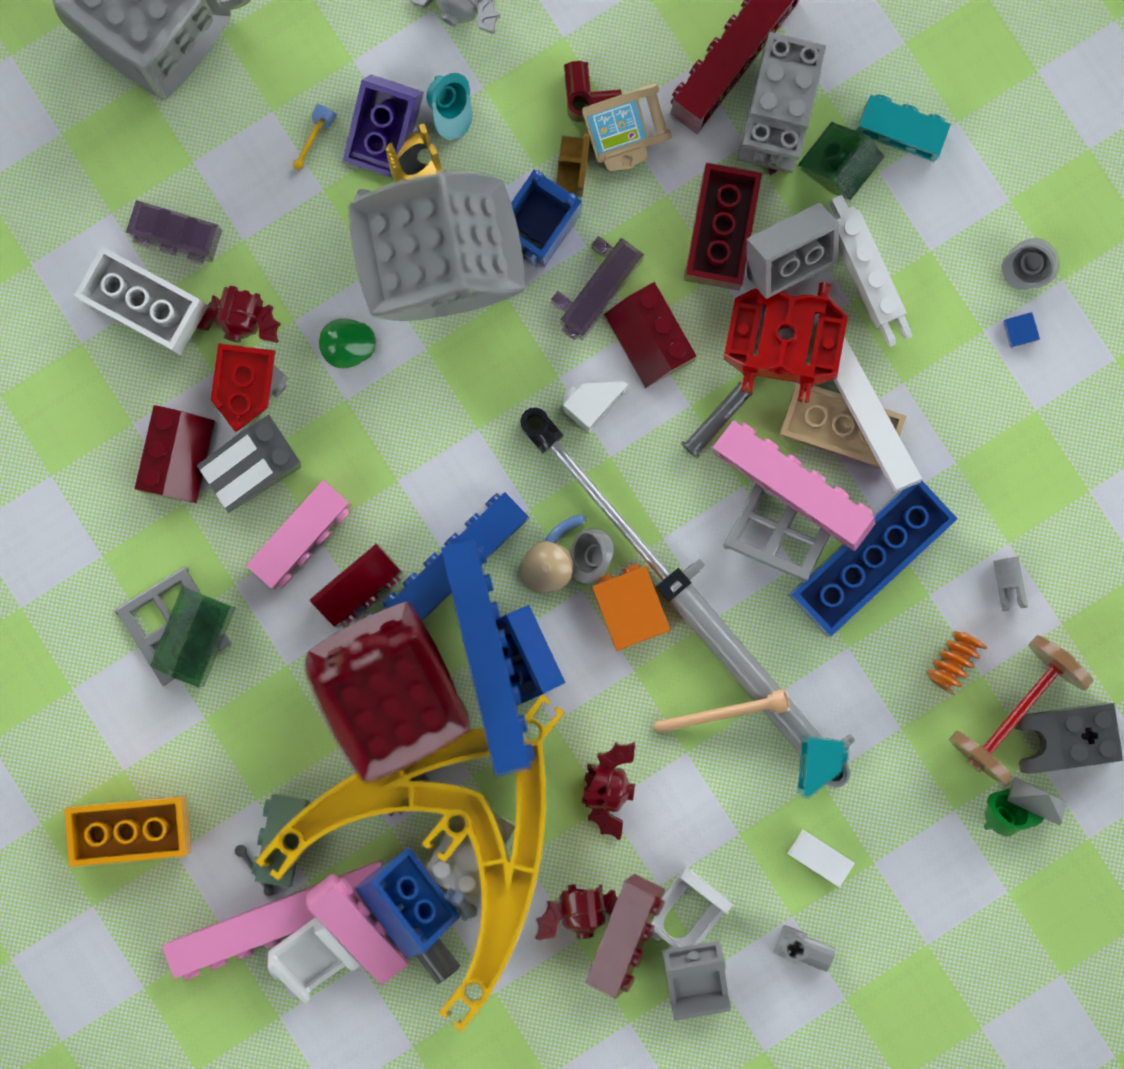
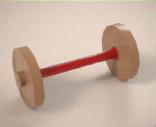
M1036 635L1028 646L1049 668L984 746L978 745L958 730L948 739L968 759L966 762L978 772L983 771L1003 786H1006L1013 776L994 758L992 753L1055 678L1059 675L1084 691L1094 682L1092 676L1069 652L1039 635Z

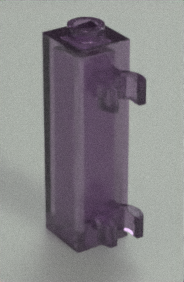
M597 236L591 244V249L603 256L605 260L574 302L570 301L559 291L551 298V303L565 312L560 319V325L563 326L562 332L573 340L577 337L582 341L585 339L643 260L644 254L623 238H620L616 245L612 247L604 239Z

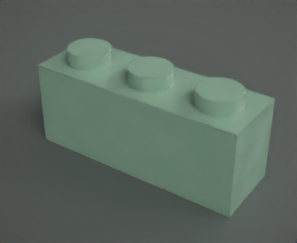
M273 794L271 800L266 799L263 816L267 817L265 828H260L257 845H261L260 855L276 835L308 806L309 800ZM289 833L285 838L286 846L295 850L299 845L297 835ZM277 849L267 859L271 862L269 867H261L255 861L259 857L255 856L252 866V874H256L255 882L287 888L293 885L297 861L282 879L277 880L270 872L273 869L275 871L279 870L286 861L287 855Z

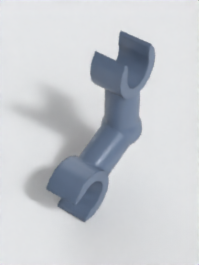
M450 887L444 898L454 905L462 917L461 920L467 921L468 918L475 917L477 914L476 906L465 899L466 896L458 890L456 892Z

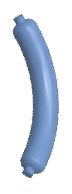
M579 514L562 521L552 529L544 542L556 543L566 532L583 525L584 521H587L586 516L582 517Z

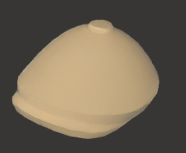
M548 541L540 542L534 545L525 555L520 567L521 579L527 588L533 592L547 593L557 591L570 581L573 572V561L568 550L560 544Z

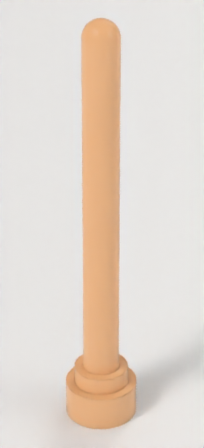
M779 689L772 691V694L768 695L765 699L657 721L654 723L653 728L656 732H665L765 710L776 711L779 714L790 711V704L786 690Z

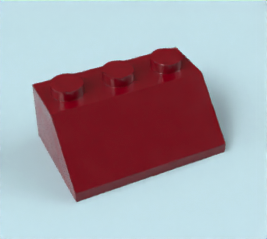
M655 281L629 295L604 313L606 320L645 388L695 361L697 356Z
M153 405L134 489L144 493L197 504L203 478L197 465L208 456L215 420Z
M375 544L310 598L309 601L334 627L338 628L342 625L345 628L357 618L354 613L362 606L368 609L378 601L379 597L377 594L381 590L386 588L389 591L401 581L398 576L403 572L380 545Z

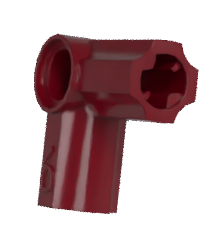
M571 61L564 64L567 113L573 121H584L582 111H577L572 107L576 101H583L589 106L622 95L621 89L591 92L588 62Z

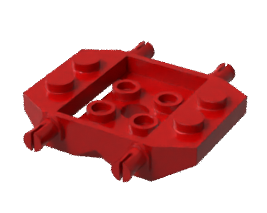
M824 282L819 283L817 296L808 294L793 296L781 291L766 299L757 288H754L735 298L724 360L743 374L741 392H746L748 383L747 393H752L754 379L756 376L799 383L800 390L797 400L802 402L804 392H806L804 403H809L811 389L814 385L837 379L848 316L828 298L831 287L829 283H826L824 293ZM763 305H765L766 311L757 356H754ZM819 314L810 365H807L806 359L814 316ZM783 328H789L794 332V336L791 339L784 340L779 337L778 332Z

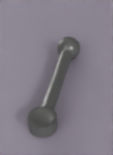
M238 845L235 848V854L242 857L252 871L253 862L246 854V847ZM261 883L264 888V894L272 896L275 892L274 887Z

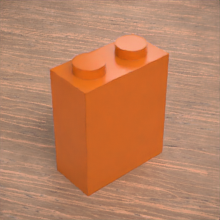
M638 563L623 568V575L615 578L612 577L611 573L604 575L596 580L597 585L592 586L616 651L671 631L647 567L640 568Z

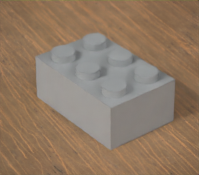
M819 202L785 220L779 221L777 224L761 232L755 233L747 238V278L767 299L838 263L839 222Z

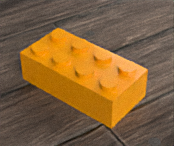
M187 795L75 805L64 808L69 867L181 857L192 853Z

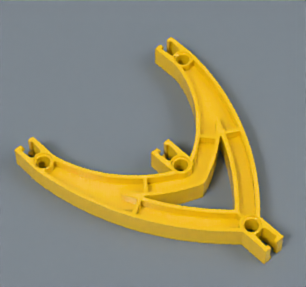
M543 694L525 715L527 724L537 725L539 736L532 741L525 739L526 744H532L535 761L530 762L532 769L515 773L516 820L511 860H508L507 850L498 822L483 792L448 783L411 780L416 776L444 766L491 756L484 727L468 730L467 733L432 755L385 777L365 783L355 773L344 779L293 818L255 861L261 867H269L271 862L267 859L277 849L287 855V859L279 870L275 871L273 869L270 872L275 879L280 880L302 853L323 836L351 822L392 812L422 811L443 814L444 817L423 841L422 845L432 850L435 845L431 841L442 830L453 837V842L445 853L439 851L436 855L444 863L464 838L469 835L477 858L481 881L482 910L479 936L466 977L439 1011L443 1018L449 1017L452 1014L449 1008L458 999H461L466 1005L470 1006V1010L464 1019L456 1020L453 1023V1026L460 1032L464 1030L486 1002L501 977L522 931L538 878L546 821V773L543 740L565 714L563 710L556 706L554 711L557 714L546 726L535 720L534 716L543 702L547 705L551 702ZM455 815L461 816L465 821V827L460 832L453 831L449 825L451 817ZM289 833H293L299 838V845L295 850L286 846L285 838ZM471 984H477L482 989V996L477 999L470 998L466 993V987Z

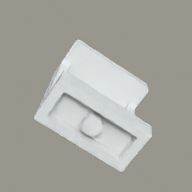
M316 917L268 951L267 969L271 976L276 980L280 979L286 985L289 994L293 998L298 997L304 1004L310 1001L309 993L311 990L344 966L351 972L361 966L354 956Z

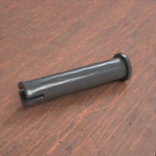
M742 382L737 384L686 442L683 441L681 443L695 458L698 459V453L743 403L752 396L753 393H747L748 387H746L745 393L740 391Z

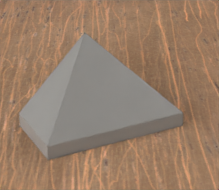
M1017 777L1012 779L1007 801L1059 826L1063 821L1067 801Z

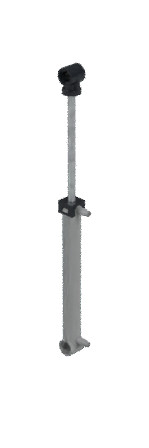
M537 407L527 409L522 414L520 420L523 433L529 437L542 454L549 449L660 577L662 582L656 586L657 590L670 602L748 695L756 701L765 699L768 695L772 694V691L781 689L691 584L690 580L705 566L704 562L698 559L684 571H681L678 567L674 572L670 573L562 447L559 441L564 435L550 420L546 412ZM532 416H538L542 419L543 425L538 430H531L527 426V420ZM788 697L790 711L779 714L776 711L771 712L770 710L763 712L801 755L802 735L822 736ZM851 734L841 739L845 741L844 747L848 748L855 742ZM842 765L839 778L830 780L826 785L834 788L845 785L850 778V768L848 765Z

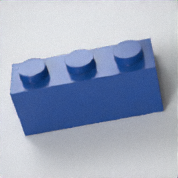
M530 605L496 620L498 631L504 630L508 647L502 649L505 659L511 658L515 675L509 677L511 686L518 687L521 698L520 704L566 683Z
M410 847L404 849L374 870L354 888L406 959L424 953L461 917L455 907L444 898L445 894Z

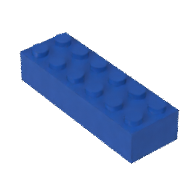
M922 480L918 484L899 491L873 515L875 517V525L855 552L842 544L811 573L807 582L802 581L788 594L826 637H831L958 519Z

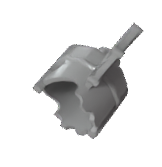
M433 0L409 1L414 5L426 8ZM436 0L437 6L443 13L441 20L446 24L456 27L457 23L471 22L478 13L477 26L479 29L495 34L496 21L501 17L494 8L496 0Z

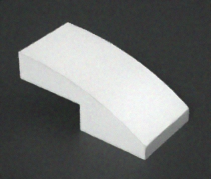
M805 830L801 831L787 853L838 887L842 885L855 864Z

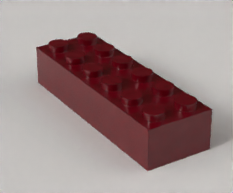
M744 0L738 16L733 14L725 24V31L719 39L716 36L710 43L704 60L698 59L689 71L691 75L686 84L680 82L673 91V98L670 102L672 104L670 114L694 133L698 134L764 49L769 32H777L800 0Z

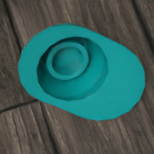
M459 73L435 76L426 94L427 104L432 110L435 129L441 137L447 140H457L468 131L472 121L469 82L464 75Z

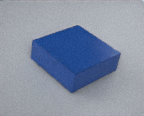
M1032 312L1003 320L1010 348L1040 340Z

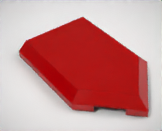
M218 343L211 402L235 432H238L268 409L276 350Z

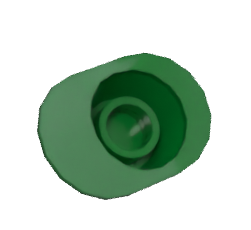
M1010 788L989 795L987 799L988 806L985 810L986 823L984 825L985 830L992 829L996 833L1008 837L1021 830L1035 827L1044 820V818L1007 801Z

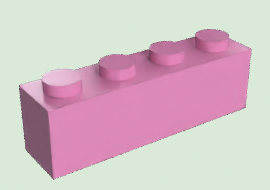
M322 480L249 561L246 567L271 589L275 590L278 586L282 589L292 579L293 576L290 574L297 565L302 567L311 558L310 550L316 544L321 546L330 537L331 532L328 530L336 522L340 525L350 514L348 508L351 504L327 482Z
M332 873L306 893L308 910L380 985H383L409 965L408 958L406 959L362 899L359 900L353 894L351 885L345 879L340 880Z

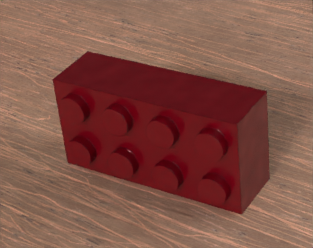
M712 163L705 164L684 281L740 290L747 261V238L751 237L762 178L761 172Z

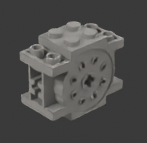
M769 32L753 89L737 161L793 173L795 162L799 160L809 124L826 45Z

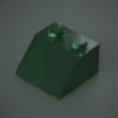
M831 122L797 166L832 194L842 195L844 199L850 201L885 156L870 136Z

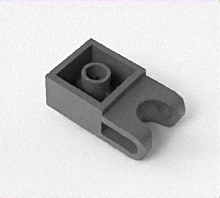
M1104 702L1025 714L1014 727L1022 731L1033 730L1040 739V749L1037 753L1030 757L1022 758L1019 761L1021 773L1034 774L1123 761L1114 703ZM1085 729L1090 732L1088 741L1082 739V733H1086Z

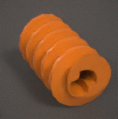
M958 631L952 633V637L956 642L947 641L945 644L949 651H940L939 655L943 661L934 660L933 665L937 671L928 669L926 672L933 683L952 695L955 694L950 688L951 686L959 688L962 686L957 677H968L963 668L973 669L975 667L970 658H981L976 649H987V646L966 632Z

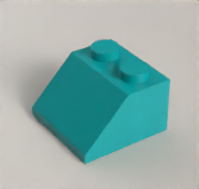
M802 735L797 794L802 797H811L842 771V765H847L849 748L844 747L845 741Z

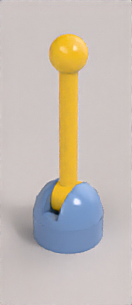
M318 103L312 113L315 127L299 158L293 161V167L296 170H301L304 167L303 161L320 128L330 126L337 116L335 112Z

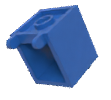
M535 169L511 202L518 231H522L542 245L538 249L520 237L523 259L535 267L538 264L545 267L583 212L582 201L576 195L569 193L545 177L542 172Z

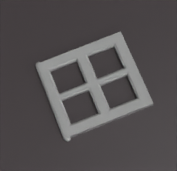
M755 483L723 544L724 549H731L807 582L830 534L820 528L816 537L813 538L790 528L797 511L788 505L779 523L754 513L763 493L774 496ZM749 520L774 530L765 550L739 540ZM786 535L811 546L801 566L776 556Z
M188 567L179 569L115 610V614L121 617L162 686L232 644L188 573ZM181 583L195 606L174 619L160 595ZM153 600L167 623L146 636L132 612ZM202 617L216 640L194 653L180 629L197 618ZM174 634L186 653L187 658L166 670L152 646Z

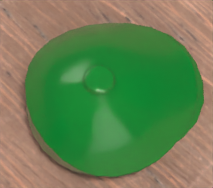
M337 319L331 321L322 328L319 336V349L322 356L330 365L336 368L354 367L370 358L375 351L376 340L372 329L365 323L356 320Z

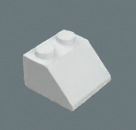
M624 381L582 383L579 388L573 386L563 397V412L589 434L626 393L628 384Z

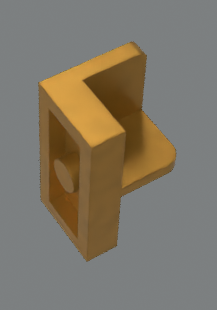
M586 133L584 138L562 136L558 159L556 184L579 197H583L590 146V134Z

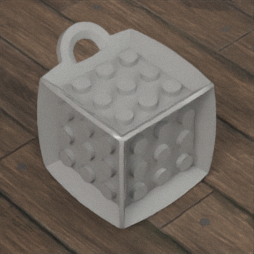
M53 0V4L61 22L95 53L124 76L164 100L187 79L208 53L231 16L230 10L243 7L251 0Z
M472 171L438 172L393 183L373 192L360 189L357 191L354 201L349 204V222L355 264L368 309L373 317L395 321H415L454 315L503 301L523 292L525 289L524 263L519 232L505 184L501 179Z

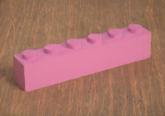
M733 420L713 446L715 455L855 552L875 525V517L872 516L874 512L863 503L859 502L856 505L848 499L850 497L849 494L837 486L834 489L825 483L826 479L814 470L808 472L802 468V462L793 455L788 454L786 457L778 451L779 447L767 438L764 441L755 435L756 431L748 424L742 422L740 425Z

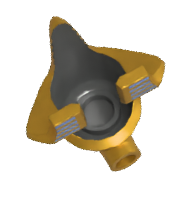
M424 123L419 125L420 133H411L397 155L392 142L386 146L385 150L394 183L427 174L446 172V170L441 171L442 167L438 152L434 145H430L429 134ZM429 148L431 155L429 164L422 163L417 159L420 150Z

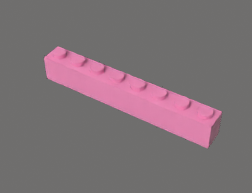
M383 859L337 877L340 880L345 879L351 885L353 894L360 900L361 897L354 888L374 870L384 864ZM316 885L166 942L162 945L173 978L182 976L184 980L199 975V969L210 966L211 970L227 964L226 959L237 955L238 959H242L254 954L253 948L264 944L265 949L278 945L282 942L281 937L289 934L292 935L315 918L307 908L306 893Z

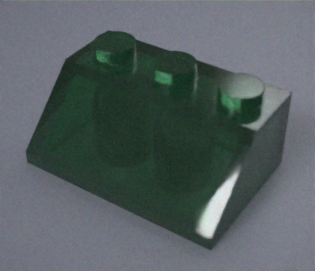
M182 586L150 667L193 686L204 687L236 607Z

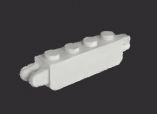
M842 195L831 199L830 205L834 212L832 216L839 222L838 249L876 329L880 328L889 347L896 345L895 336L889 326L894 321H896L900 333L905 340L911 338L912 333L905 318L907 312L860 209L856 211L854 206L848 208Z

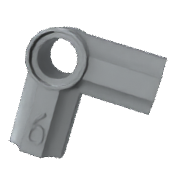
M783 925L773 953L793 963L801 961L827 972L833 962L836 948L807 937V934L800 930Z

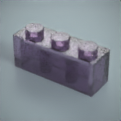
M136 200L126 233L133 238L132 242L146 248L153 244L159 246V251L173 256H176L177 252L187 255L188 260L203 264L204 260L213 262L222 229L218 224Z

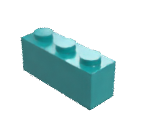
M877 94L876 96L870 95L855 133L935 162L940 156L951 124L945 122V118L940 115L929 114L928 116L918 112V108L912 105L903 104L901 106L893 103L891 98Z

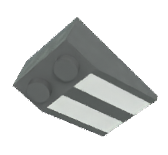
M267 415L228 441L200 462L197 467L229 514L300 469L301 462L270 415Z

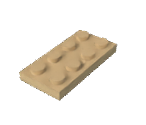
M796 383L779 435L881 469L842 395L814 385L811 389L810 402L804 403L806 392H804L803 401L799 402L797 398L800 384ZM884 409L900 437L906 416Z

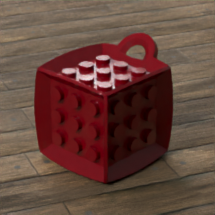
M409 602L394 605L365 617L328 637L307 652L304 662L305 674L318 705L347 760L365 783L385 777L423 760L449 745L469 730L470 720L468 711L456 692L437 646L413 605Z

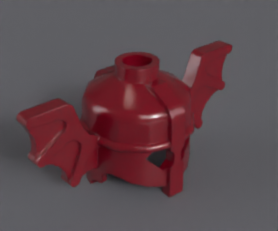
M229 286V288H223L221 299L214 295L212 296L211 302L208 304V308L196 329L208 331L215 321L216 325L225 332L224 339L241 343V339L256 334L259 328V338L261 340L278 343L277 330L281 323L273 317V306L267 305L263 307V300H261L260 294L255 293L252 295L247 290L239 291L237 287Z
M615 742L612 749L608 752H598L599 765L587 763L588 772L585 773L584 781L587 782V786L584 787L581 803L585 804V807L592 809L588 815V820L598 824L601 835L609 834L617 838V840L621 839L623 820L612 815L609 811L618 812L627 800L633 801L635 784L629 783L625 770L616 768V766L633 762L635 742L627 745Z
M576 884L568 885V890H564L562 894H559V902L555 903L548 900L545 913L541 917L536 918L538 931L535 939L545 940L554 938L560 920H562V925L566 929L576 933L577 939L594 937V931L606 921L605 911L611 917L618 899L615 890H609L608 893L603 894L602 884H599L595 891L593 889H577Z

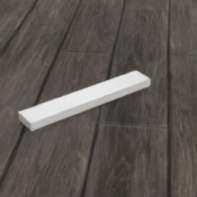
M844 337L837 379H834V382L894 493H897L920 483L922 477Z

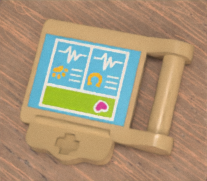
M657 83L645 85L634 91L586 106L582 109L596 160L603 162L606 170L611 172L619 169L630 170L637 163L647 159L646 147L672 139L670 129L666 128L657 97V92H659ZM643 97L647 99L656 133L650 136L648 135L638 101L639 98Z

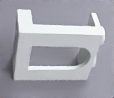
M685 866L662 896L665 903L660 914L653 919L651 925L655 926L651 937L657 941L663 938L670 944L668 949L700 944L722 914L730 910L733 903ZM690 885L712 903L688 934L675 938L668 935L663 926L664 919Z

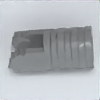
M1019 557L993 561L1002 612L1009 611L1010 609L1007 588L1011 587L1016 588L1019 607L1027 608Z

